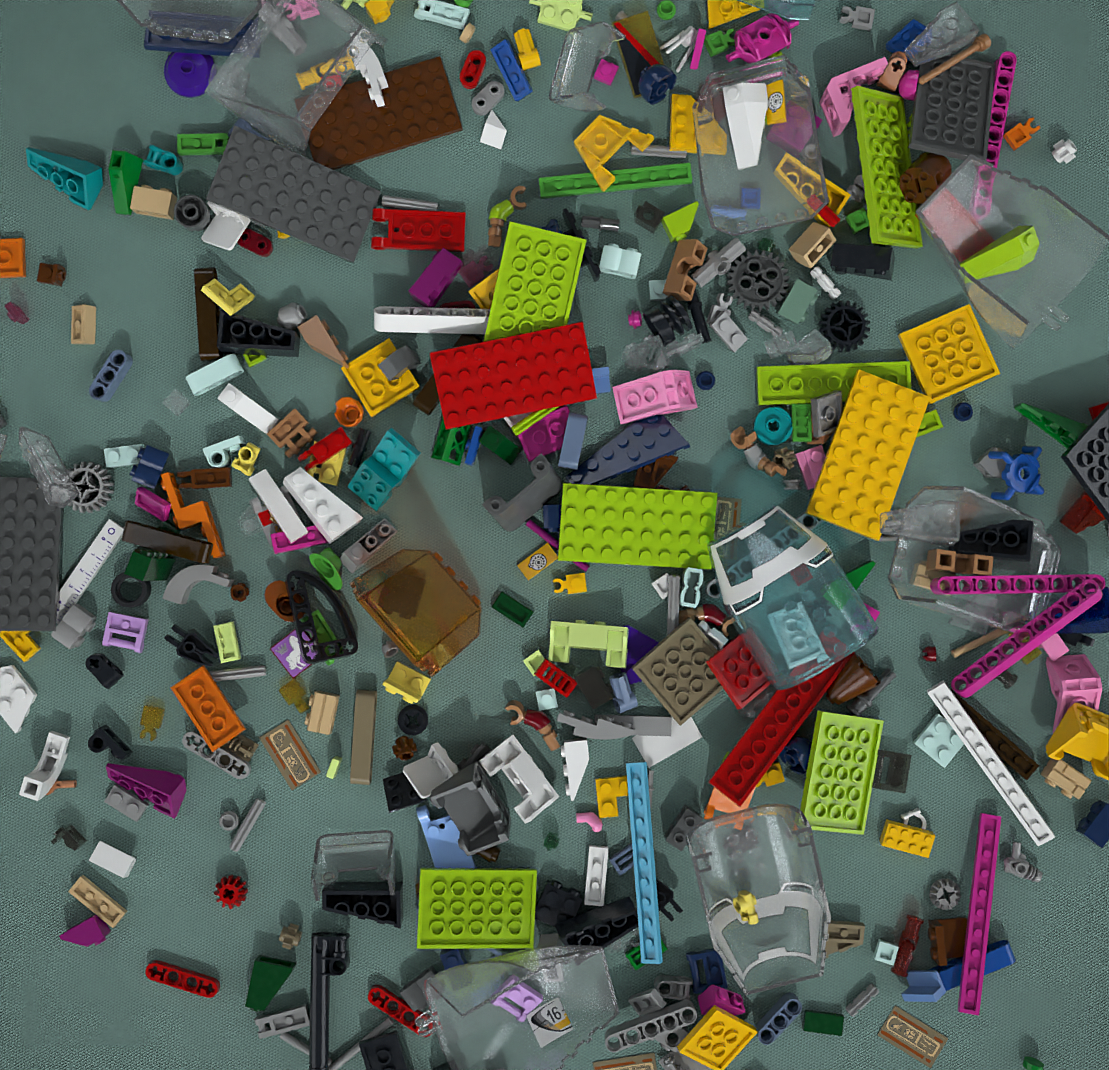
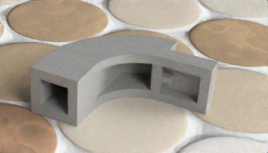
M193 565L181 570L170 580L162 599L178 604H186L191 589L197 583L206 580L225 587H232L234 579L229 578L230 575L218 571V574H216L219 566Z

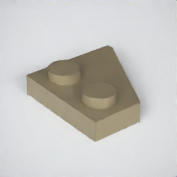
M825 920L821 951L822 958L826 959L829 957V954L839 951L841 953L851 947L862 945L865 930L864 923Z

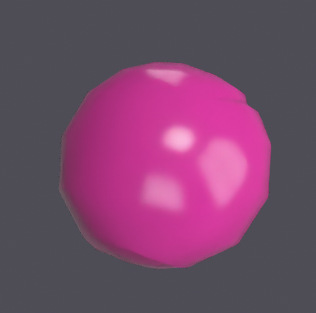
M908 70L902 75L898 84V91L902 98L914 101L919 70Z

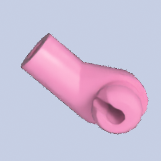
M576 813L577 823L587 822L594 832L602 830V820L595 813Z

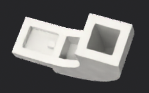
M55 731L49 732L42 756L35 769L24 776L19 795L38 801L49 792L56 782L68 753L66 749L70 736Z

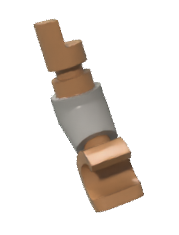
M740 426L731 433L732 443L735 447L744 449L747 462L752 468L757 471H765L771 477L777 472L784 477L786 476L787 469L773 461L771 462L756 443L753 444L757 438L755 431L746 435L745 429Z

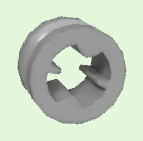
M801 480L783 481L786 484L784 490H801L799 486Z

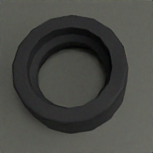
M125 572L120 573L111 584V594L115 602L129 608L144 604L151 595L150 581L137 579L141 583L142 593L139 598L130 601L122 596L120 589L124 580L134 577L124 574Z

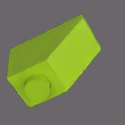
M698 201L662 218L661 223L671 243L674 241L678 243L679 240L687 238L699 205Z

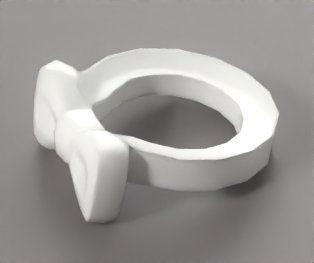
M919 808L900 815L903 819V824L906 825L908 824L909 817L915 815L922 821L921 829H926L927 823L920 814Z

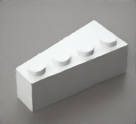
M301 467L284 478V486L329 544L352 529L363 519L362 516Z

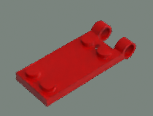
M375 208L372 211L373 221H389L388 238L372 237V249L441 251L444 248L449 252L465 251L466 212ZM399 228V231L394 232V229Z

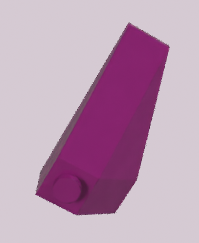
M111 763L106 765L109 779L126 790H134L139 799L142 801L147 799L155 804L153 808L174 819L176 818L187 791L185 779L181 775L173 774L169 771Z

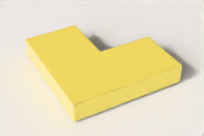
M215 278L201 289L203 293L230 316L253 301L255 297L241 283L229 291Z

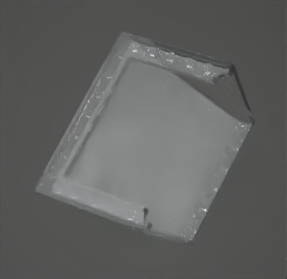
M269 0L204 92L236 116L246 121L273 143L306 157L305 151L311 130L368 49L371 48V45L378 43L383 48L388 39L337 0Z

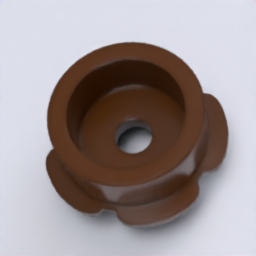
M244 583L233 585L230 589L231 598L235 601L242 602L249 595V589L246 588Z

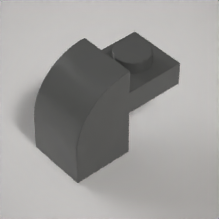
M406 345L390 354L378 366L387 379L391 381L401 377L407 370L417 368L421 362L418 360L417 353Z

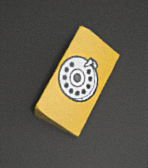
M782 79L766 85L769 101L768 110H766L767 125L787 122L785 89Z
M547 542L517 566L529 581L557 560L558 556Z

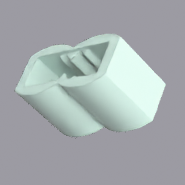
M612 243L604 245L599 265L600 271L635 279L641 253H638V250L634 248L621 249L618 245Z
M690 567L684 569L679 605L697 607L700 600L699 588L703 582V571L701 569Z

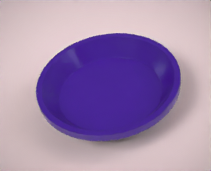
M172 52L165 62L164 76L168 86L176 94L188 98L198 97L212 87L216 78V66L210 55Z

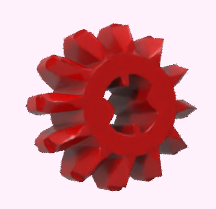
M229 875L228 879L223 877L221 882L215 885L218 890L214 892V895L219 896L216 902L222 901L223 908L227 904L229 909H233L234 905L239 907L242 904L241 901L246 900L245 894L248 892V889L243 888L246 881L239 882L240 876H237L235 880L233 875Z

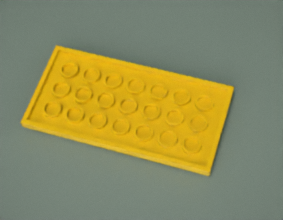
M857 370L805 514L879 541L930 397L865 371Z

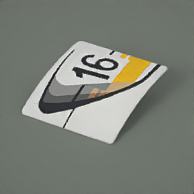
M559 998L553 999L527 1015V1019L541 1048L573 1030Z

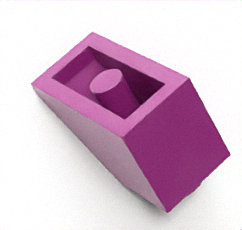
M95 914L66 930L59 937L61 940L86 947L93 943L97 946L106 940L105 936L111 931L106 922Z

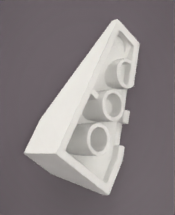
M738 83L724 87L725 108L738 170L757 166L762 144V132L765 127L766 110H768L769 106L767 86L765 83Z

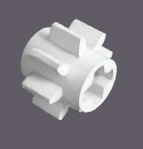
M1062 139L1053 145L1055 150L1052 151V155L1057 162L1061 163L1064 161L1067 164L1076 157L1074 153L1077 151V148L1070 139L1066 142Z

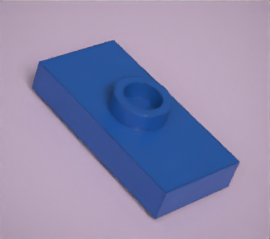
M475 426L472 439L467 441L465 450H468L465 460L466 465L474 466L480 445L479 440L483 434L481 427Z

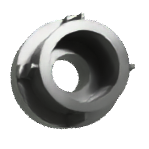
M186 195L175 204L174 216L177 222L188 231H202L211 223L209 208L201 198L194 195ZM196 210V214L193 217H189L190 213Z

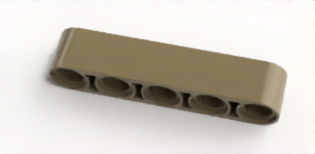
M357 689L350 784H371L377 708V691Z

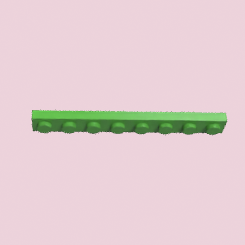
M691 163L612 170L609 172L615 176V181L604 192L692 184ZM591 173L539 178L541 199L604 193Z

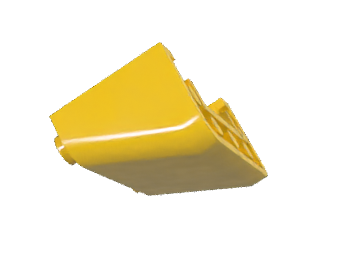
M1080 703L1071 705L1046 744L1048 757L1061 760L1064 757V752L1091 762L1094 774L1109 780V715Z

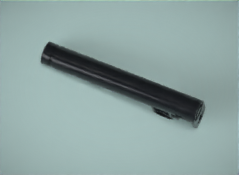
M317 932L311 935L309 1070H328L330 976L342 975L350 965L349 951L347 950V939L350 938L349 933ZM336 961H342L344 968L337 967Z

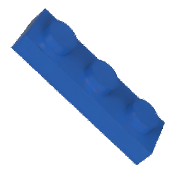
M505 39L490 49L514 100L519 101L533 92L509 40Z

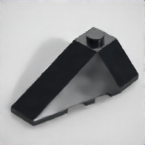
M1013 519L999 524L950 534L949 551H956L957 554H978L993 556V559L1031 563L1034 521Z

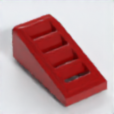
M546 658L534 673V675L566 698L578 684L572 676ZM551 667L548 673L545 676H543L547 668ZM556 671L557 673L554 675V677L551 680H549ZM563 676V678H562L561 681L558 683V685H556V683H557V681L560 679V677Z

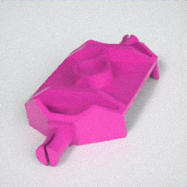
M767 14L736 31L734 36L735 51L727 54L726 60L730 63L740 58L756 67L759 61L784 47L789 49L791 45L790 29L798 26L799 21L795 17L787 22L778 14ZM759 34H767L769 38L763 39Z

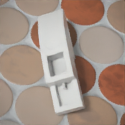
M355 33L351 34L353 43H350L352 54H356V58L353 59L357 71L360 70L362 76L366 78L367 84L371 85V88L368 89L371 101L375 100L377 107L384 106L385 103L381 89L388 88V83L380 62L373 50L362 38Z

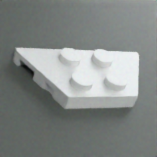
M14 665L0 668V715L14 733H18L22 729L21 725L25 717L28 716L30 706L34 703L37 693Z

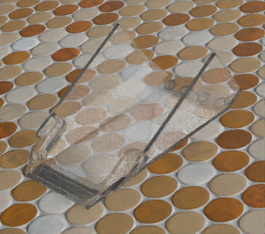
M785 55L708 74L705 84L700 90V96L697 102H694L692 108L701 195L711 228L732 236H738L812 219L829 203L808 77L805 74H801L798 71V67L791 63ZM783 79L787 122L767 125V116H765V127L761 137L762 144L758 165L738 170L725 108L723 88L738 83H765L768 85Z
M924 486L905 505L888 574V581L896 598L899 600L1015 633L1049 607L1052 593L937 595L931 589L920 586L919 576L932 580L934 578L927 576L928 570H926L925 575L920 574L919 564L926 566L928 550L941 549L949 551L950 534L978 529L1013 519L1034 521L1032 561L1030 563L993 559L992 576L1056 575L1062 550L1055 543L1052 535L1047 534L1043 527L1045 525L1043 522L964 486ZM956 574V576H969V575ZM1018 580L1016 581V584H1015L1016 587H1017V589H1019V586H1020ZM1037 580L1034 582L1036 588H1038ZM960 581L959 588L962 590L964 585ZM981 581L978 582V588L980 590L982 589ZM997 581L998 589L1001 588L1000 581Z

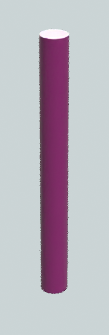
M531 519L526 523L527 527L558 550L559 541ZM572 561L585 572L590 567L585 562Z

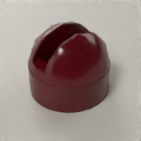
M925 647L922 652H926L927 655L922 656L923 659L929 662H936V647Z

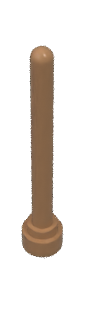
M981 34L976 37L971 46L918 79V83L923 85L974 52L985 51L991 46L990 37L987 34Z

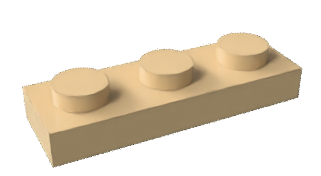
M84 875L80 876L68 891L112 928L127 913L125 908Z

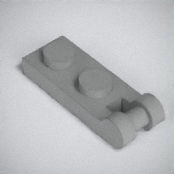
M307 1004L254 1018L255 1025H258L259 1028L258 1036L262 1039L310 1026V1014ZM266 1023H270L271 1028H267Z

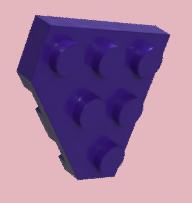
M626 625L622 627L629 628L626 668H620L621 673H626L630 685L642 681L631 667L659 642Z

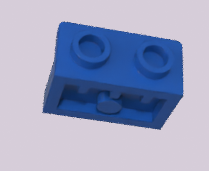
M913 19L886 43V49L891 53L897 51L904 52L907 56V65L916 58L922 48H927L930 45V29Z

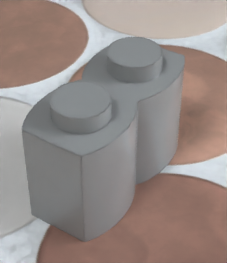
M73 604L62 621L56 626V631H53L51 636L68 649L78 648L85 640L83 638L85 633L90 632L96 625L94 621L97 617L80 604Z

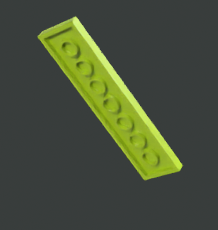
M910 361L756 367L758 406L811 403L812 398L835 390L841 391L842 403H845L857 370L865 371L911 389Z

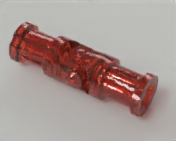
M909 914L906 917L908 921L905 930H902L899 940V949L894 967H891L890 970L902 977H908L907 970L910 961H913L912 953L916 950L920 937L918 935L920 926L924 923L923 919Z

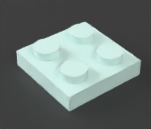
M938 713L935 714L913 741L917 747L943 768L948 765L964 745L949 722Z

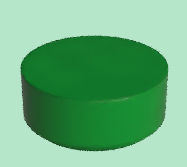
M1030 1056L1024 1057L1022 1065L1025 1069L1043 1070L1044 1064L1041 1061Z

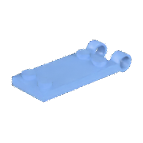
M426 805L417 807V816L422 825L435 868H477L473 855L467 856L464 850L460 849L458 845L460 832L449 814L431 820ZM441 823H443V824L445 825V827H444V828H440L439 825H440Z

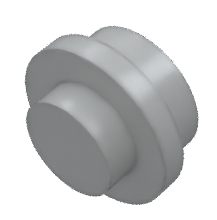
M226 811L220 816L219 824L224 830H233L239 824V817L233 811Z

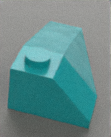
M30 147L26 148L28 167L44 180L49 179L56 185L55 189L59 192H65L72 203L87 210L92 208L103 187L101 167L85 160Z

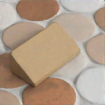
M86 304L72 306L71 344H95L96 307Z

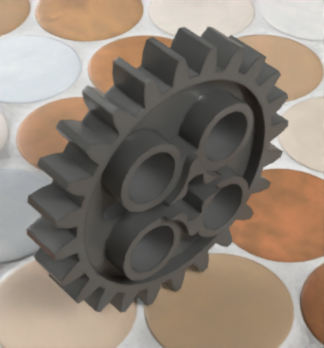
M755 250L754 255H751L748 251L746 258L741 254L740 261L735 259V266H730L732 273H728L727 278L731 280L727 281V286L732 287L729 288L728 293H734L732 295L733 299L738 298L737 305H740L742 302L744 303L743 309L751 306V312H753L755 307L761 312L762 307H765L768 311L770 304L776 307V301L781 302L782 296H786L787 291L785 289L789 287V284L786 282L790 278V276H785L788 269H782L785 263L778 264L779 257L773 259L772 252L765 256V250H763L761 255L758 254L757 250ZM756 266L758 271H751L749 267ZM773 274L775 279H768L766 275ZM746 282L750 287L743 288L740 284ZM764 290L767 295L761 296L758 294V291Z

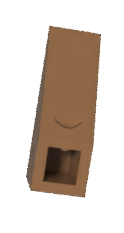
M316 315L297 327L311 349L343 367L349 368L346 362L348 357L343 349L339 351L337 347L339 342L334 334L330 336L328 332L330 327L325 319L321 321Z

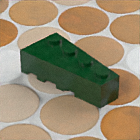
M139 546L133 551L124 574L141 581H166L176 559L170 557L171 554Z

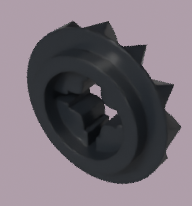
M408 705L398 715L399 728L407 735H418L428 725V714L424 708L418 705ZM419 714L417 718L418 724L412 723V725L408 726L409 716L413 717Z

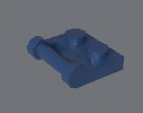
M718 948L686 953V959L690 964L694 994L703 993L712 984L724 989L728 988L722 955ZM700 959L703 961L706 984H701L697 965V960Z

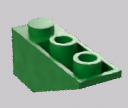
M112 150L108 170L115 212L117 214L131 215L132 210L130 206L134 186H138L143 159L126 151Z

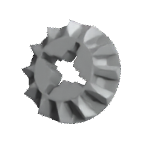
M945 878L939 879L930 888V900L937 908L945 910L952 909L955 905H958V901L961 898L960 888L954 881ZM943 888L947 892H951L948 895V901L944 897H941L944 894Z

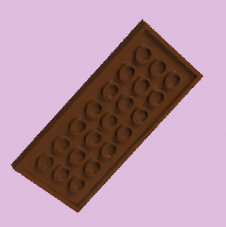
M435 57L384 73L388 88L381 89L385 103L381 107H377L375 100L371 101L368 92L371 85L367 84L366 79L295 100L313 160L332 170H336L462 131L463 128L441 57Z

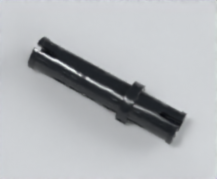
M695 287L692 300L688 301L689 305L687 308L691 311L699 343L704 344L712 340L701 307L703 305L702 302H699Z

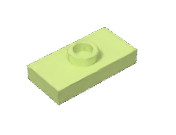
M234 621L214 625L221 663L241 659Z

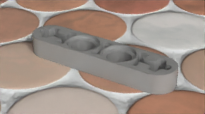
M190 731L183 736L182 743L187 749L233 777L244 779L251 773V765L246 760L222 746L214 751L212 755L205 754L204 747L207 743L199 732ZM195 736L194 740L201 743L203 740L204 743L197 749L199 745L197 743L190 744L188 737ZM222 755L229 756L230 763L228 765L221 763L220 758ZM233 764L238 767H241L243 765L245 766L244 771H246V773L243 772L242 774H239V769L237 767H233L232 769H230V767Z

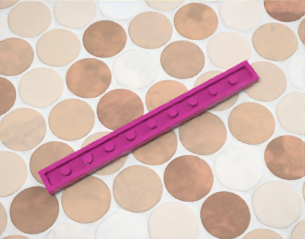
M980 813L957 1008L958 1012L978 1016L980 1013L1001 816Z

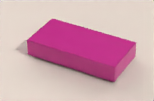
M698 29L690 69H698L706 35L705 29Z
M142 486L137 488L135 505L163 522L168 520L171 503Z

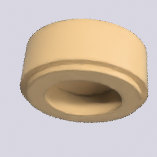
M471 23L467 24L460 36L462 42L465 44L469 42L475 32V26Z

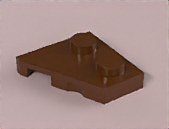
M665 455L656 459L653 463L638 468L633 486L654 488L676 463L678 457Z

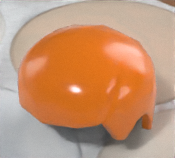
M342 397L335 403L336 412L334 415L341 425L355 427L363 419V407L354 398Z

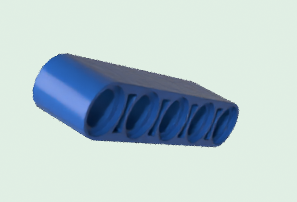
M1000 940L987 945L984 975L1009 966L1016 961L1007 940ZM963 957L947 962V965H938L928 969L938 971L946 991L960 986Z

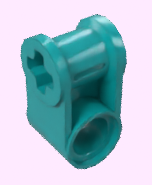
M149 145L148 148L150 150L146 160H143L144 165L171 175H179L182 172L183 163L173 153L154 145ZM175 161L174 165L169 167V164Z

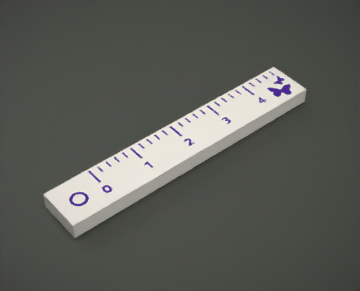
M109 519L58 592L57 624L62 621L71 606L78 602L122 538L124 528L112 519Z

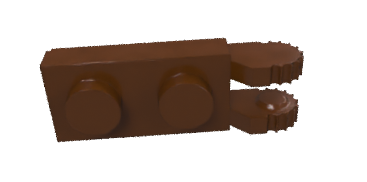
M230 467L177 472V477L185 478L191 476L192 483L178 484V489L232 487Z

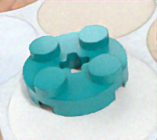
M766 408L756 416L753 431L756 432V437L762 443L776 446L785 442L790 437L793 428L791 417L782 408ZM775 421L777 423L776 427L778 429L772 431L769 430L770 426L768 425V423H773Z

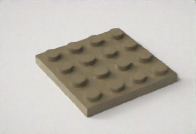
M690 617L631 667L680 726L723 689L705 662L718 650Z

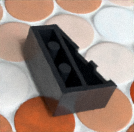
M834 243L830 266L836 274L844 275L847 273L892 281L895 262L893 247Z

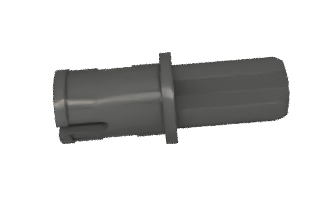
M582 216L581 226L599 229V231L602 229L618 232L619 226L611 224L618 225L620 220L603 218V216Z

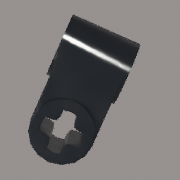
M104 654L91 655L86 659V668L106 689L113 687L124 676L123 672ZM96 659L99 660V662H98V665H99V666H95Z

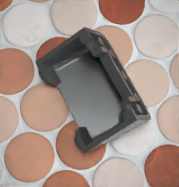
M542 453L531 462V471L534 474L535 480L512 500L506 503L501 497L492 496L482 504L506 531L516 530L562 489L563 483L561 478Z
M478 762L466 766L432 790L430 795L432 805L438 809L442 807L446 809L460 832L458 845L467 856L509 840L510 814Z

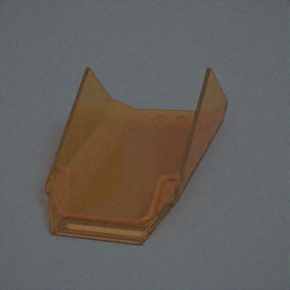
M402 549L349 584L352 588L355 587L353 593L356 600L412 664L423 672L428 669L427 673L433 677L480 636L482 615L480 604L482 602L475 594L471 596L467 592L468 586L462 580L458 581L454 577L456 573L450 566H444L442 563L444 559L437 551L433 553L428 550Z

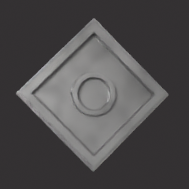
M835 390L811 399L813 437H821L835 432L842 413L841 391Z

